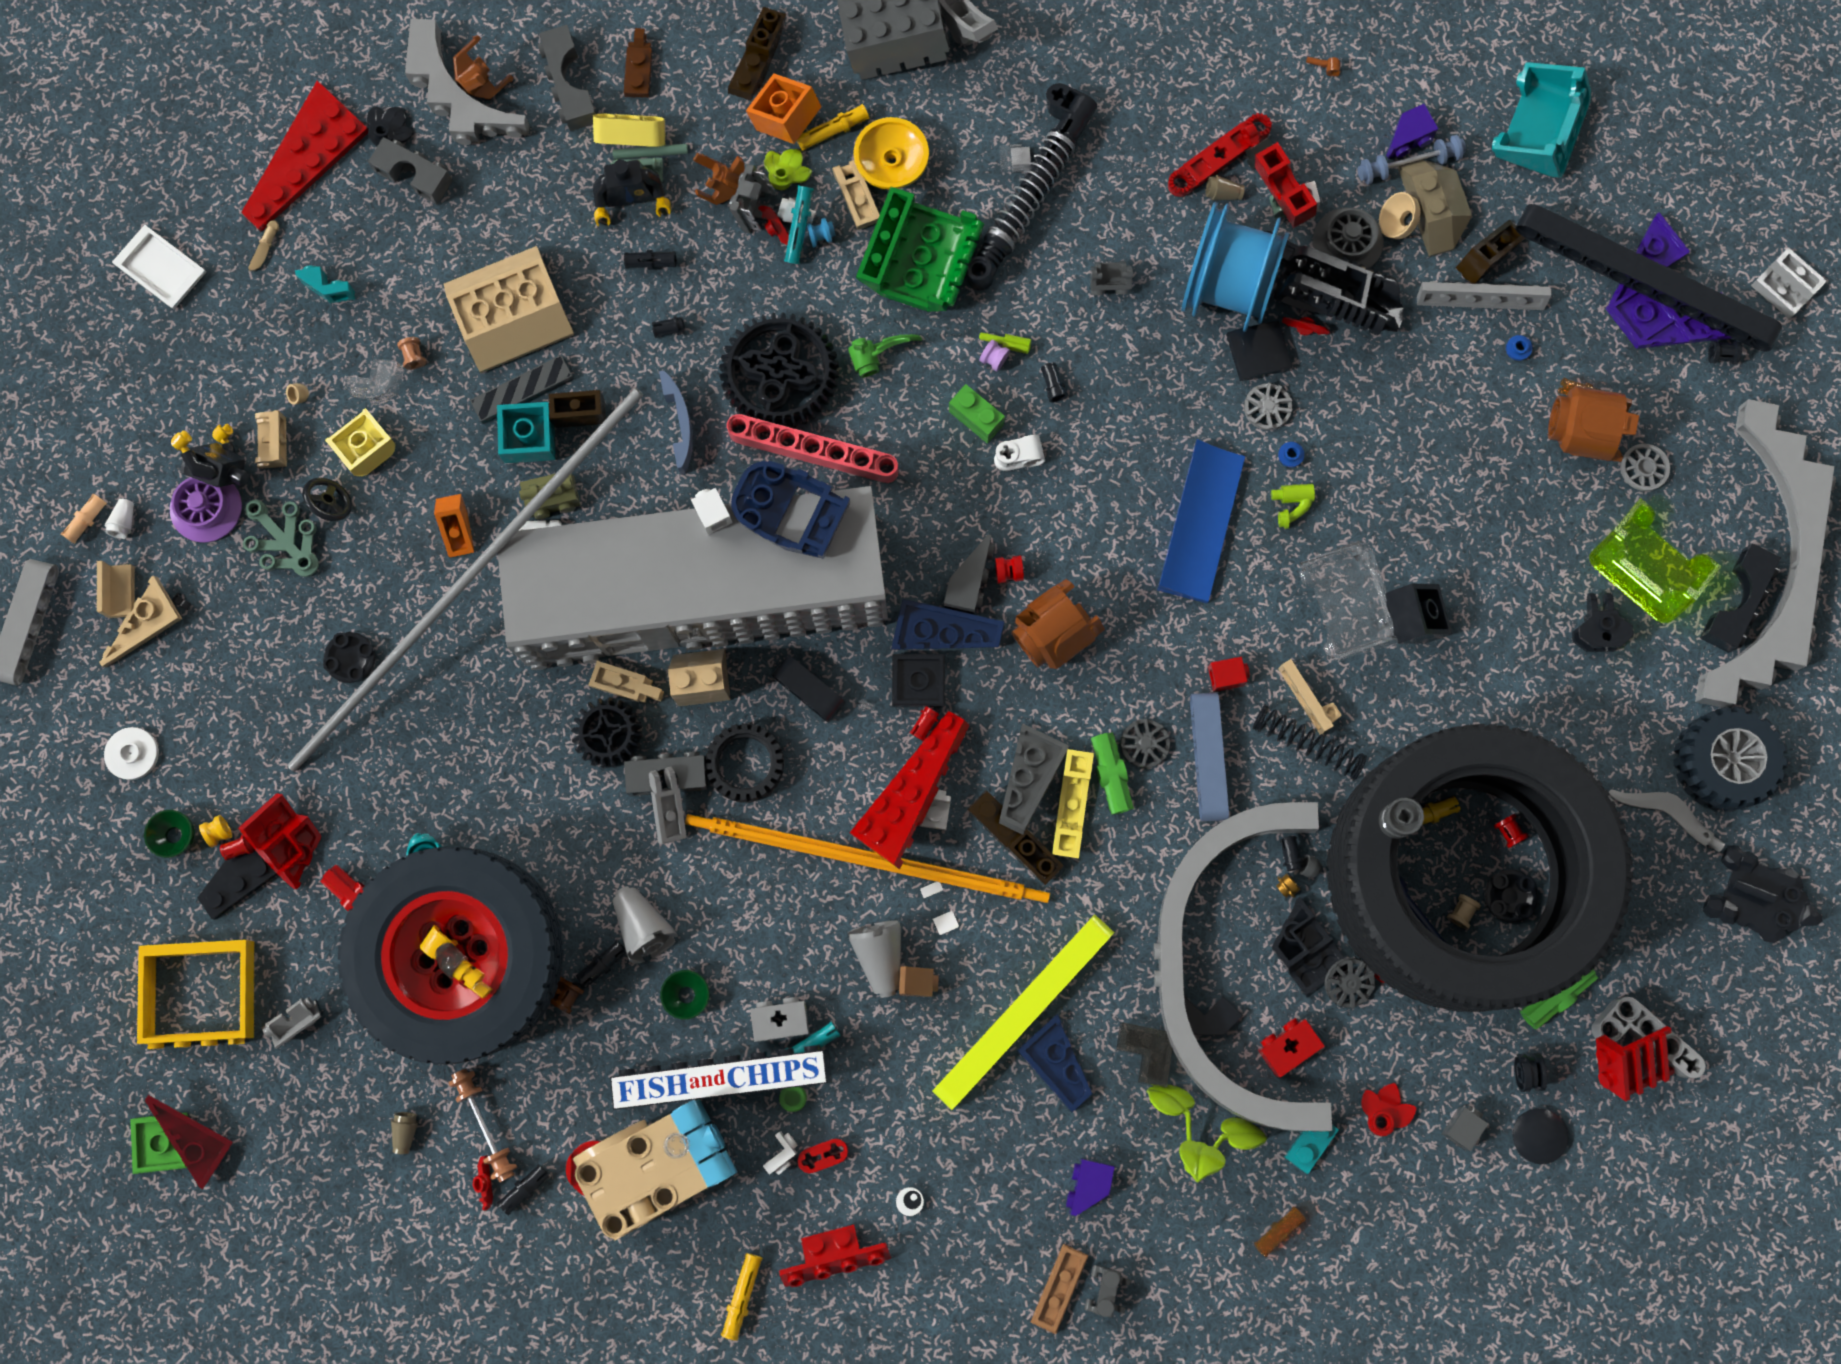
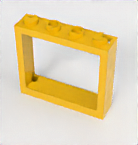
M233 940L139 946L137 1044H148V1049H164V1043H174V1048L191 1047V1042L201 1041V1046H217L218 1040H228V1045L245 1044V1039L254 1038V941ZM240 953V1030L155 1035L157 957Z

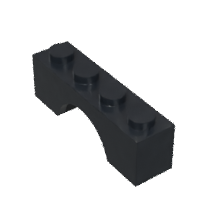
M1753 543L1742 550L1732 570L1742 585L1743 595L1741 603L1736 610H1719L1711 615L1700 639L1728 653L1743 646L1747 639L1745 631L1748 625L1751 626L1758 616L1756 609L1769 593V590L1766 588L1769 582L1773 581L1779 573L1780 567L1777 565L1781 557Z

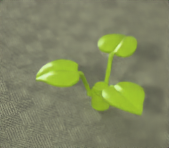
M1156 1085L1148 1088L1146 1091L1152 1105L1160 1112L1171 1116H1178L1182 1113L1185 1115L1187 1141L1181 1143L1179 1154L1184 1163L1185 1170L1191 1174L1197 1183L1224 1168L1225 1157L1218 1150V1147L1224 1140L1228 1139L1232 1147L1244 1150L1257 1148L1267 1141L1264 1132L1251 1122L1241 1118H1228L1222 1122L1221 1131L1224 1134L1218 1138L1213 1147L1203 1142L1192 1141L1191 1113L1188 1109L1193 1108L1195 1105L1193 1097L1186 1090L1174 1085Z

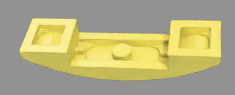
M1067 750L1054 835L1053 855L1079 859L1094 753Z

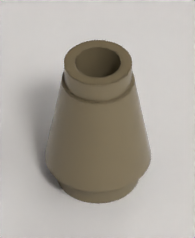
M1216 175L1215 177H1209L1205 195L1210 197L1211 200H1242L1245 187Z
M396 1112L394 1119H391L393 1153L409 1154L419 1123L416 1120V1114Z

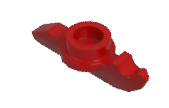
M765 205L759 206L758 210L762 211V218L766 217L768 220L765 223L767 232L772 237L777 235L779 240L787 245L789 234L775 211Z
M1283 317L1282 320L1284 324L1297 328V331L1304 336L1311 335L1313 332L1317 333V335L1330 334L1327 328L1315 325V322L1309 317H1303L1300 320Z
M487 1155L480 1157L477 1165L478 1176L473 1179V1189L475 1192L481 1193L482 1198H479V1202H482V1210L487 1211L493 1203L489 1164H484L483 1161L488 1157Z

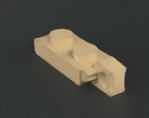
M600 661L596 662L589 682V686L636 702L645 703L647 698L661 702L664 694L662 689L651 686L653 681L645 675Z

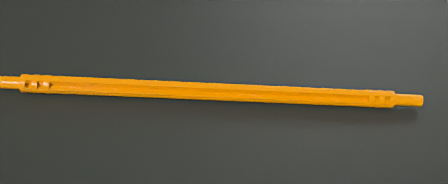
M687 814L685 819L686 825L709 829L710 833L1021 900L1026 898L1044 903L1049 901V892L1026 888L1024 884L905 858H901L904 862L899 870L873 851L716 817L708 819Z

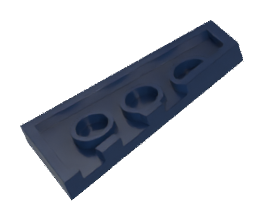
M902 599L891 650L999 648L1004 621Z

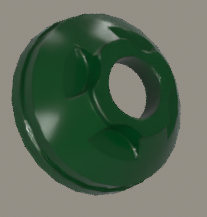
M163 810L156 813L150 818L144 830V840L147 848L156 856L163 858H174L184 854L192 845L195 835L191 820L185 814L176 810ZM173 828H178L182 834L181 839L176 843H170L167 838L168 832Z
M680 970L671 974L664 981L660 991V999L665 1011L674 1018L681 1020L692 1019L700 1015L707 1007L710 998L709 987L705 979L698 973L690 970ZM685 987L692 988L695 993L694 1000L688 1004L683 1003L679 998L680 991Z

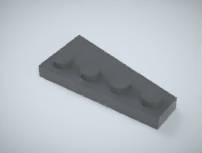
M1022 723L1000 816V824L1022 835L1024 834L1063 762L1069 745Z

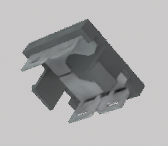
M747 164L744 173L740 174L737 191L731 197L729 204L730 211L742 231L751 234L752 229L762 232L758 223L753 221L755 218L765 222L768 221L766 217L762 218V211L758 210V207L765 205L774 209V206L759 203L760 197L765 198L766 193L776 195L772 185L767 184L769 180L765 173L758 172L755 166Z

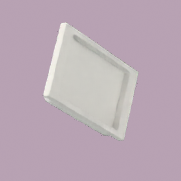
M146 225L140 229L112 261L114 265L173 310L206 273L202 267Z

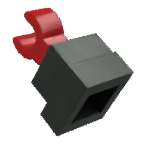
M1254 124L1242 128L1240 132L1251 146L1245 152L1249 158L1247 160L1251 169H1255V155L1270 147L1272 143L1269 138L1260 141L1257 128Z

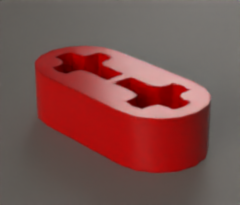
M836 1138L809 1147L799 1154L798 1166L805 1173H815L839 1164L846 1159L848 1146L843 1140ZM836 1143L837 1147H843L844 1151L840 1153L841 1158L836 1159L834 1155L829 1157L824 1155V1152L832 1149L831 1144ZM806 1153H810L811 1156L821 1154L822 1159L814 1163V1168H810L809 1165L804 1166L803 1160L806 1159Z

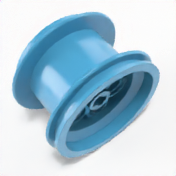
M1214 202L1197 250L1181 311L1186 312L1187 308L1193 309L1192 316L1196 317L1201 303L1204 302L1246 314L1247 318L1243 331L1246 332L1251 316L1259 318L1258 324L1262 323L1289 233L1285 232L1284 237L1277 235L1281 218H1277L1273 233L1227 221L1229 203L1225 204L1222 210L1218 209V203Z

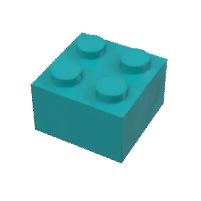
M549 402L497 405L498 455L504 463L556 460L555 426L550 420Z

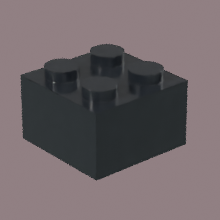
M1411 583L1385 593L1387 599L1386 607L1391 614L1394 625L1393 633L1399 644H1425L1453 634L1439 584Z

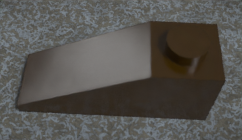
M1509 219L1475 245L1456 266V269L1466 280L1476 284L1526 238L1516 232V225Z

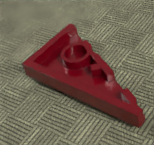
M148 1095L145 1102L162 1127L199 1188L204 1189L233 1142Z

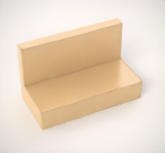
M97 561V612L108 618L126 617L133 610L135 603V566L131 564L110 566L103 561Z

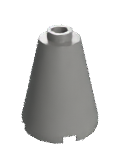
M626 886L615 893L613 905L630 962L633 964L645 962L643 957L649 954L653 959L668 950L676 942L674 937H678L675 929L636 888Z
M897 920L874 923V926L867 928L866 926H861L848 932V939L874 994H880L881 998L895 995V990L899 989L900 922Z

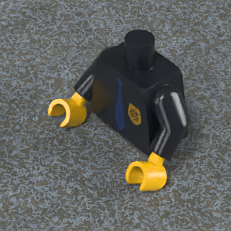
M617 160L614 164L605 165L604 174L600 175L593 184L594 205L597 207V210L594 212V218L598 227V220L602 217L606 218L607 225H610V216L608 210L605 209L606 206L609 208L651 201L657 198V216L661 217V207L666 208L669 215L671 213V202L669 199L664 198L665 191L659 174L644 167L639 160Z
M219 424L212 433L213 438L221 444L212 443L188 448L187 445L192 441V437L187 431L178 432L171 440L172 446L183 453L181 454L183 460L180 473L215 487L232 484L245 486L250 478L249 473L244 471L245 459L236 453L233 443L228 440L229 436L233 433V429L229 424H225L223 428Z

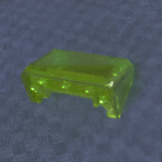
M1640 498L1589 554V560L1595 569L1655 620L1662 623H1670L1699 598L1722 566L1705 554H1697L1690 560L1686 559L1649 527L1655 520V512L1650 505Z

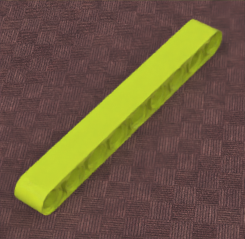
M1094 914L932 1092L953 1110L1115 932Z

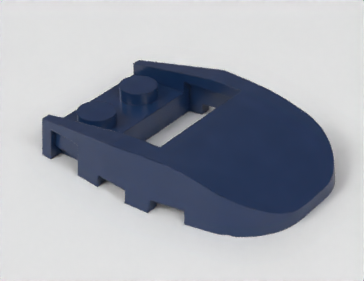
M761 461L748 467L742 474L731 499L733 514L744 527L784 550L821 559L825 558V554L841 520L850 506L849 497L845 496L843 499L832 492L831 486L809 476L808 472L801 469L797 471L786 468L784 464L772 461ZM797 488L821 497L799 543L776 534Z

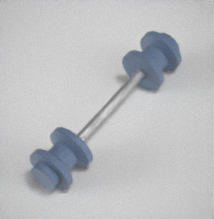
M1453 135L1450 137V142L1444 143L1442 139L1436 140L1433 152L1388 164L1383 155L1377 156L1376 162L1372 163L1368 159H1364L1361 161L1360 166H1358V176L1361 181L1369 185L1373 183V178L1380 177L1382 181L1387 180L1389 168L1436 156L1440 165L1446 164L1449 157H1453L1458 161L1463 158V154L1466 152V145L1462 138L1460 139L1458 135Z

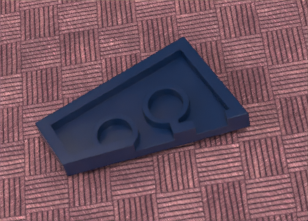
M1056 1014L1024 1043L1017 1052L1072 1113L1092 1095V1092L1073 1053L1070 1041L1066 1037L1059 1016Z

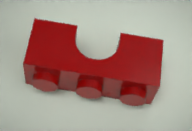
M1277 142L1256 154L1255 168L1293 228L1316 216L1317 202L1304 183L1299 185L1291 170V162L1279 143Z

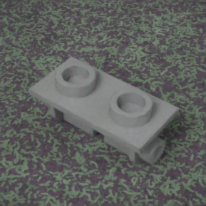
M309 997L306 999L301 998L286 1009V1013L290 1016L288 1019L280 1013L265 1024L266 1027L262 1031L268 1038L272 1037L275 1049L291 1041L295 1035L306 1027L312 1026L321 1017L316 1000L312 1001Z

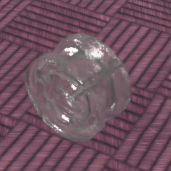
M680 1132L668 1135L663 1144L665 1153L674 1159L684 1157L690 1149L688 1137ZM675 1137H679L680 1143L685 1145L684 1150H679V1154H675L674 1148L669 1147L670 1141L674 1142Z

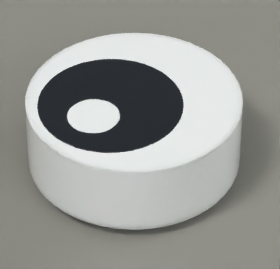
M913 1187L902 1189L896 1199L898 1210L907 1216L918 1214L924 1203L921 1192Z

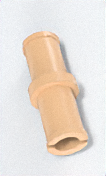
M92 494L83 508L73 514L75 516L61 535L75 544L86 528L94 524L93 519L107 503L97 495Z

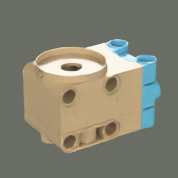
M700 1099L684 1104L672 1111L671 1114L649 1126L645 1119L639 1121L573 1158L577 1166L575 1171L576 1180L605 1236L613 1238L615 1241L664 1214L665 1211L737 1173L727 1150L719 1152L725 1148L726 1144L717 1126L713 1123L707 1124L711 1119Z

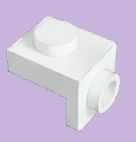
M780 1131L775 1135L785 1149L763 1165L769 1175L774 1171L778 1175L791 1166L788 1160L797 1154L794 1148L798 1145L789 1133L784 1135Z

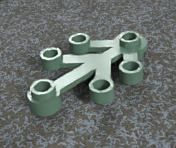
M260 500L250 501L245 507L246 515L251 520L260 522L276 540H258L254 536H248L243 540L244 549L250 553L258 551H287L292 558L276 559L270 554H265L259 560L260 566L266 571L293 569L299 576H312L319 567L318 558L312 553L313 537L317 531L316 525L307 519L300 522L299 531L303 534L300 551L295 545L297 517L300 514L299 506L291 501L283 505L282 512L286 516L285 531L283 532L268 516L266 504ZM254 506H259L258 511L256 513H252V508ZM294 506V507H295L294 512L291 513V514H288V512H287L288 509H289L290 507ZM310 524L311 530L304 532V527ZM251 541L256 542L253 548L248 547ZM272 559V564L266 567L265 561ZM303 560H308L306 567H301Z

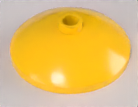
M887 117L870 123L860 132L854 145V161L858 172L868 183L881 189L890 190V187L901 189L911 185L919 179L928 164L929 148L924 134L916 125L905 119ZM894 158L896 162L891 164L887 160Z

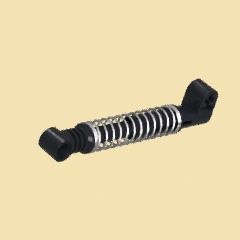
M1062 83L1053 84L1048 88L1046 92L1048 112L1060 121L1056 128L1051 129L1046 139H1044L1045 146L1039 147L1040 154L1034 155L1035 162L1029 163L1030 170L1024 171L1025 178L1019 179L1020 186L1014 187L1018 195H1009L1013 203H1004L1008 211H999L1003 220L999 218L994 219L998 228L994 226L989 227L984 236L985 242L977 256L972 258L970 263H967V277L973 289L981 291L988 289L992 285L993 275L1000 266V263H1002L1003 258L1011 254L1015 248L1014 243L1020 240L1019 235L1025 232L1024 227L1029 226V219L1034 218V211L1039 210V203L1044 202V195L1049 194V187L1054 186V179L1059 178V171L1064 169V164L1069 161V156L1075 152L1077 147L1076 141L1098 107L1095 100L1090 96ZM1033 203H1037L1038 206L1036 209H1033L1031 207ZM1028 211H1032L1033 214L1031 217H1028L1026 215ZM1023 219H1027L1028 222L1026 225H1023L1021 223ZM1018 227H1022L1023 230L1021 233H1018L1016 231ZM1013 235H1017L1016 241L1012 240ZM979 271L985 272V274L982 276L974 275Z

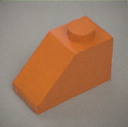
M462 494L436 499L434 515L449 558L474 553L469 517Z

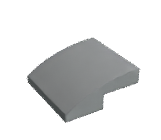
M1787 248L1751 286L1790 319L1827 281L1790 248Z

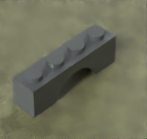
M568 25L539 33L542 43L537 45L542 59L547 58L548 65H545L544 68L548 80H553L555 84L554 87H551L555 102L560 101L562 106L561 109H558L562 124L567 123L570 131L593 125V115L596 113L588 90L574 88L565 81L568 67L578 58Z

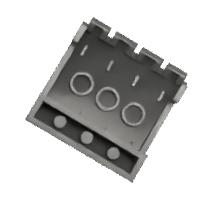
M837 0L846 51L854 74L859 73L861 80L877 77L878 68H881L882 75L902 71L901 63L903 62L906 69L926 65L925 57L929 58L930 64L947 60L946 52H949L951 47L949 36L944 29L939 0Z

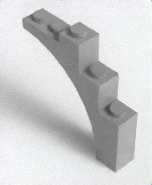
M939 0L941 13L956 43L970 45L977 41L983 42L991 38V33L998 29L995 20L983 14L969 0Z
M410 19L405 75L411 85L418 88H426L428 86L427 103L432 113L439 116H448L450 114L449 132L454 142L462 145L479 142L480 133L489 137H494L497 134H507L513 138L529 135L530 126L525 115L505 113L487 107L471 98L454 82L444 65L441 51V31L436 20Z

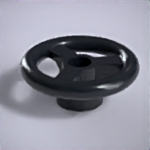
M314 478L309 480L303 487L302 495L306 506L319 518L327 521H341L349 516L352 510L351 498L348 492L337 482L327 478ZM317 485L327 486L326 491L321 495L310 494L311 489ZM335 491H336V492L342 497V499H343V502H344V509H343V510H342V508L335 502L336 500H335V497L333 496Z

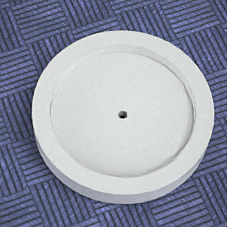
M133 727L116 732L107 742L104 751L105 763L110 772L126 780L140 779L149 774L155 767L159 756L158 744L154 737L145 730Z

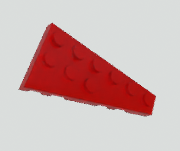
M316 81L241 212L260 232L368 134V128L320 82Z
M948 711L850 831V834L900 870L904 862L901 857L906 848L910 849L914 841L912 835L916 826L923 823L939 790L936 785L941 775H946L949 769L947 766L951 754L957 752L970 725L964 719Z

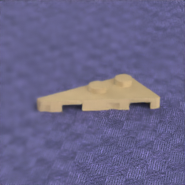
M152 576L149 579L148 583L150 584L141 598H137L133 610L127 614L118 629L119 635L112 646H108L103 653V658L99 662L102 667L111 665L182 619L158 577Z

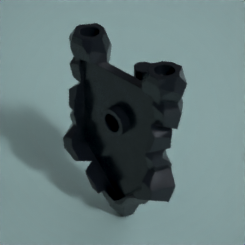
M1736 845L1726 847L1721 862L1728 869L1732 870L1723 896L1709 895L1703 906V912L1706 916L1720 918L1723 923H1736L1743 927L1748 926L1754 932L1759 933L1764 941L1776 943L1785 937L1786 931H1796L1802 926H1817L1823 921L1822 915L1810 904V900L1805 892L1801 891L1804 887L1799 873L1792 868H1769V864L1758 861L1759 857L1750 851L1743 852Z

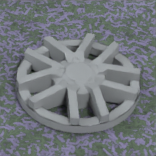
M1270 382L1252 388L1244 402V412L1247 419L1252 425L1262 430L1280 428L1288 421L1293 410L1292 399L1281 385L1278 386ZM1266 388L1265 395L1259 390ZM1270 388L1277 390L1274 397L1269 395ZM1279 393H1281L1285 397L1282 399H1277ZM1255 394L1260 398V401L1252 398L1251 396ZM1249 402H1250L1251 404H1253V405L1256 406L1255 408L1251 409L1250 411H1249ZM1279 404H1288V408L1279 407ZM1258 411L1261 415L1254 419L1251 415ZM1279 413H1287L1283 420ZM1272 416L1276 418L1277 424L1272 425ZM1265 417L1268 425H1263L1259 421Z
M1638 444L1631 447L1623 455L1620 472L1625 482L1631 487L1642 492L1653 491L1662 486L1668 479L1670 463L1666 454L1660 448L1651 444ZM1638 449H1647L1644 456ZM1651 450L1657 453L1653 459L1648 457ZM1633 452L1638 460H1634L1629 454ZM1659 457L1663 460L1664 465L1656 463ZM1626 460L1633 466L1626 468ZM1656 469H1664V475L1657 473ZM1634 470L1636 475L1629 477L1627 472ZM1639 477L1640 485L1636 484L1632 480ZM1654 477L1661 479V481L1656 485L1654 482ZM1645 478H1648L1650 486H1645Z

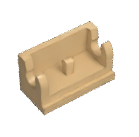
M279 410L256 413L258 457L255 460L257 467H286V417Z

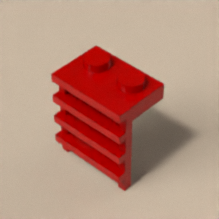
M1666 1026L1624 1047L1606 1035L1596 1038V1057L1598 1060V1079L1600 1084L1624 1101H1628L1633 1093L1641 1095L1644 1093V1088L1649 1086L1653 1089L1657 1087L1656 1082L1660 1080L1664 1082L1669 1081L1670 1075L1675 1073L1674 1068L1669 1067L1666 1035L1672 1033L1671 1028ZM1653 1041H1655V1048H1656L1657 1073H1656V1071H1655V1059H1654ZM1641 1047H1642L1643 1069H1644V1079H1643V1080H1642L1641 1057H1640V1048H1641Z

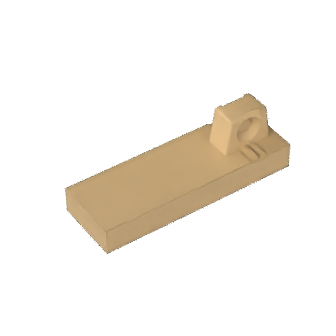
M1290 659L1283 663L1278 670L1319 734L1321 735L1329 731L1334 726L1332 723L1341 717V713L1336 705L1330 703L1322 707L1293 661Z

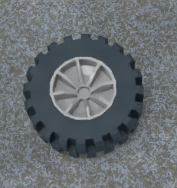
M1724 707L1700 716V718L1689 723L1688 728L1679 735V739L1682 741L1675 744L1674 752L1679 753V757L1673 759L1674 767H1679L1681 772L1676 774L1678 781L1684 780L1687 785L1684 788L1685 792L1688 795L1693 793L1697 795L1695 801L1699 804L1709 803V809L1716 811L1723 809L1725 812L1752 807L1768 800V796L1774 795L1779 789L1777 784L1784 782L1786 777L1782 769L1788 767V759L1783 756V753L1787 752L1786 744H1781L1779 741L1782 735L1778 729L1772 730L1770 727L1772 722L1767 718L1759 719L1760 714L1753 710L1745 713L1744 707H1734L1732 709Z

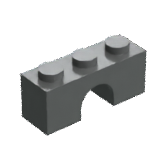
M383 137L368 160L375 173L396 183L402 173L406 171L416 172L410 184L417 195L438 205L453 181L446 166L439 162L434 164L428 161L427 157L418 151L411 152L407 150L401 142L395 139L390 141Z
M686 752L684 757L673 758V754L657 755L658 759L647 760V756L631 757V761L624 762L626 794L629 796L651 795L650 771L656 770L660 776L664 774V769L672 766L678 777L679 788L682 792L708 790L706 760L704 755H700V752Z

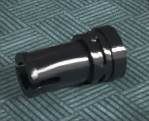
M1050 362L1043 365L1041 371L1047 385L1046 391L1049 402L1054 403L1066 399L1069 395L1064 383L1061 382L1057 364Z

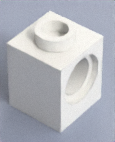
M716 488L712 490L704 489L695 495L696 498L691 500L708 535L732 524L730 515Z

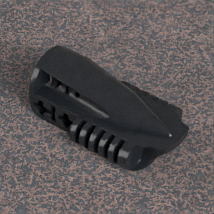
M1299 246L1294 249L1281 272L1275 289L1274 298L1298 309L1326 314L1329 317L1335 316V319L1339 321L1343 318L1344 323L1350 324L1352 322V326L1356 328L1361 325V330L1366 331L1369 329V333L1376 336L1384 330L1397 332L1403 321L1400 287L1394 277L1387 274L1382 276L1383 273L1380 271L1374 273V269L1370 267L1366 270L1365 265L1360 264L1357 266L1355 261L1349 263L1348 258L1343 257L1339 259L1309 246ZM1295 269L1296 272L1290 275L1291 270Z

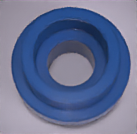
M1513 336L1506 344V352L1513 360L1522 361L1531 354L1532 344L1525 336ZM1516 344H1521L1524 350H1518Z
M1287 442L1279 449V461L1286 467H1297L1304 459V450L1298 443ZM1290 450L1294 451L1296 457H1289L1287 452Z

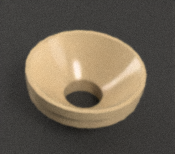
M1405 192L1392 195L1380 211L1379 226L1381 232L1392 239H1402L1410 235L1420 222L1421 210L1418 200ZM1412 213L1411 222L1405 226V217L1407 214Z

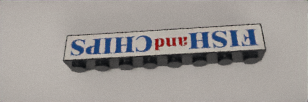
M820 1045L804 1047V1052L794 1053V1048L777 1050L778 1056L767 1057V1052L751 1053V1059L741 1060L740 1055L724 1057L723 1063L714 1064V1058L697 1060L698 1066L688 1067L687 1062L672 1063L671 1069L661 1070V1065L645 1067L644 1073L636 1074L635 1068L618 1070L619 1076L610 1077L613 1110L832 1083L829 1050H821Z

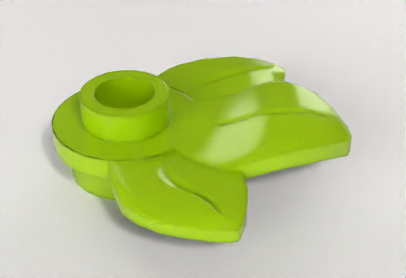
M788 149L781 155L774 151H769L766 154L764 167L769 172V182L775 189L786 190L792 183H803L810 177L812 170L801 166L803 155L800 150Z

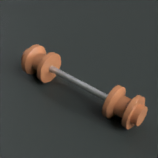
M465 1068L451 1075L453 1080L448 1084L450 1087H456L459 1092L456 1098L457 1103L469 1100L493 1154L483 1160L484 1164L492 1165L494 1172L490 1177L492 1180L498 1179L500 1183L513 1177V1170L517 1166L508 1162L506 1156L510 1152L509 1148L497 1151L473 1096L482 1092V1088L475 1087L471 1080L475 1076L474 1071L468 1072Z

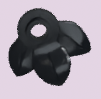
M374 106L369 110L366 122L370 127L368 131L369 139L374 145L378 146L383 137L390 141L395 139L401 143L412 137L414 131L404 126L406 121L405 109L392 107L384 112L381 108Z

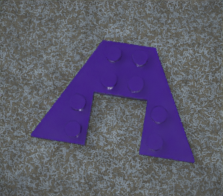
M1660 212L1653 218L1636 250V253L1667 268L1687 256L1690 252ZM1620 283L1606 307L1608 313L1636 349L1731 339V337L1686 315L1680 318L1674 309Z

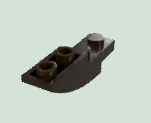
M766 7L762 8L746 41V50L728 85V94L752 101L757 88H761L777 49L786 20L785 13Z
M985 790L967 810L1009 853L1046 885L1063 865L1028 829L1022 835L1000 824L1003 806Z

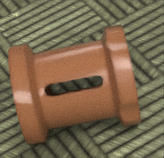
M407 337L397 343L404 357L403 366L407 370H414L426 365V359L422 357L419 348L421 342L418 337Z

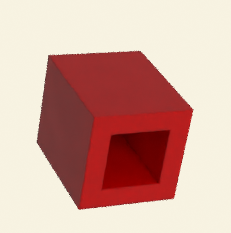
M1242 657L1211 662L1208 666L1213 692L1244 687L1247 679L1250 678L1248 664H1243Z

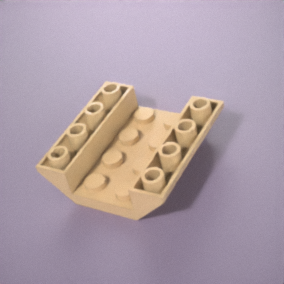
M537 246L444 283L446 297L464 341L480 373L574 335Z

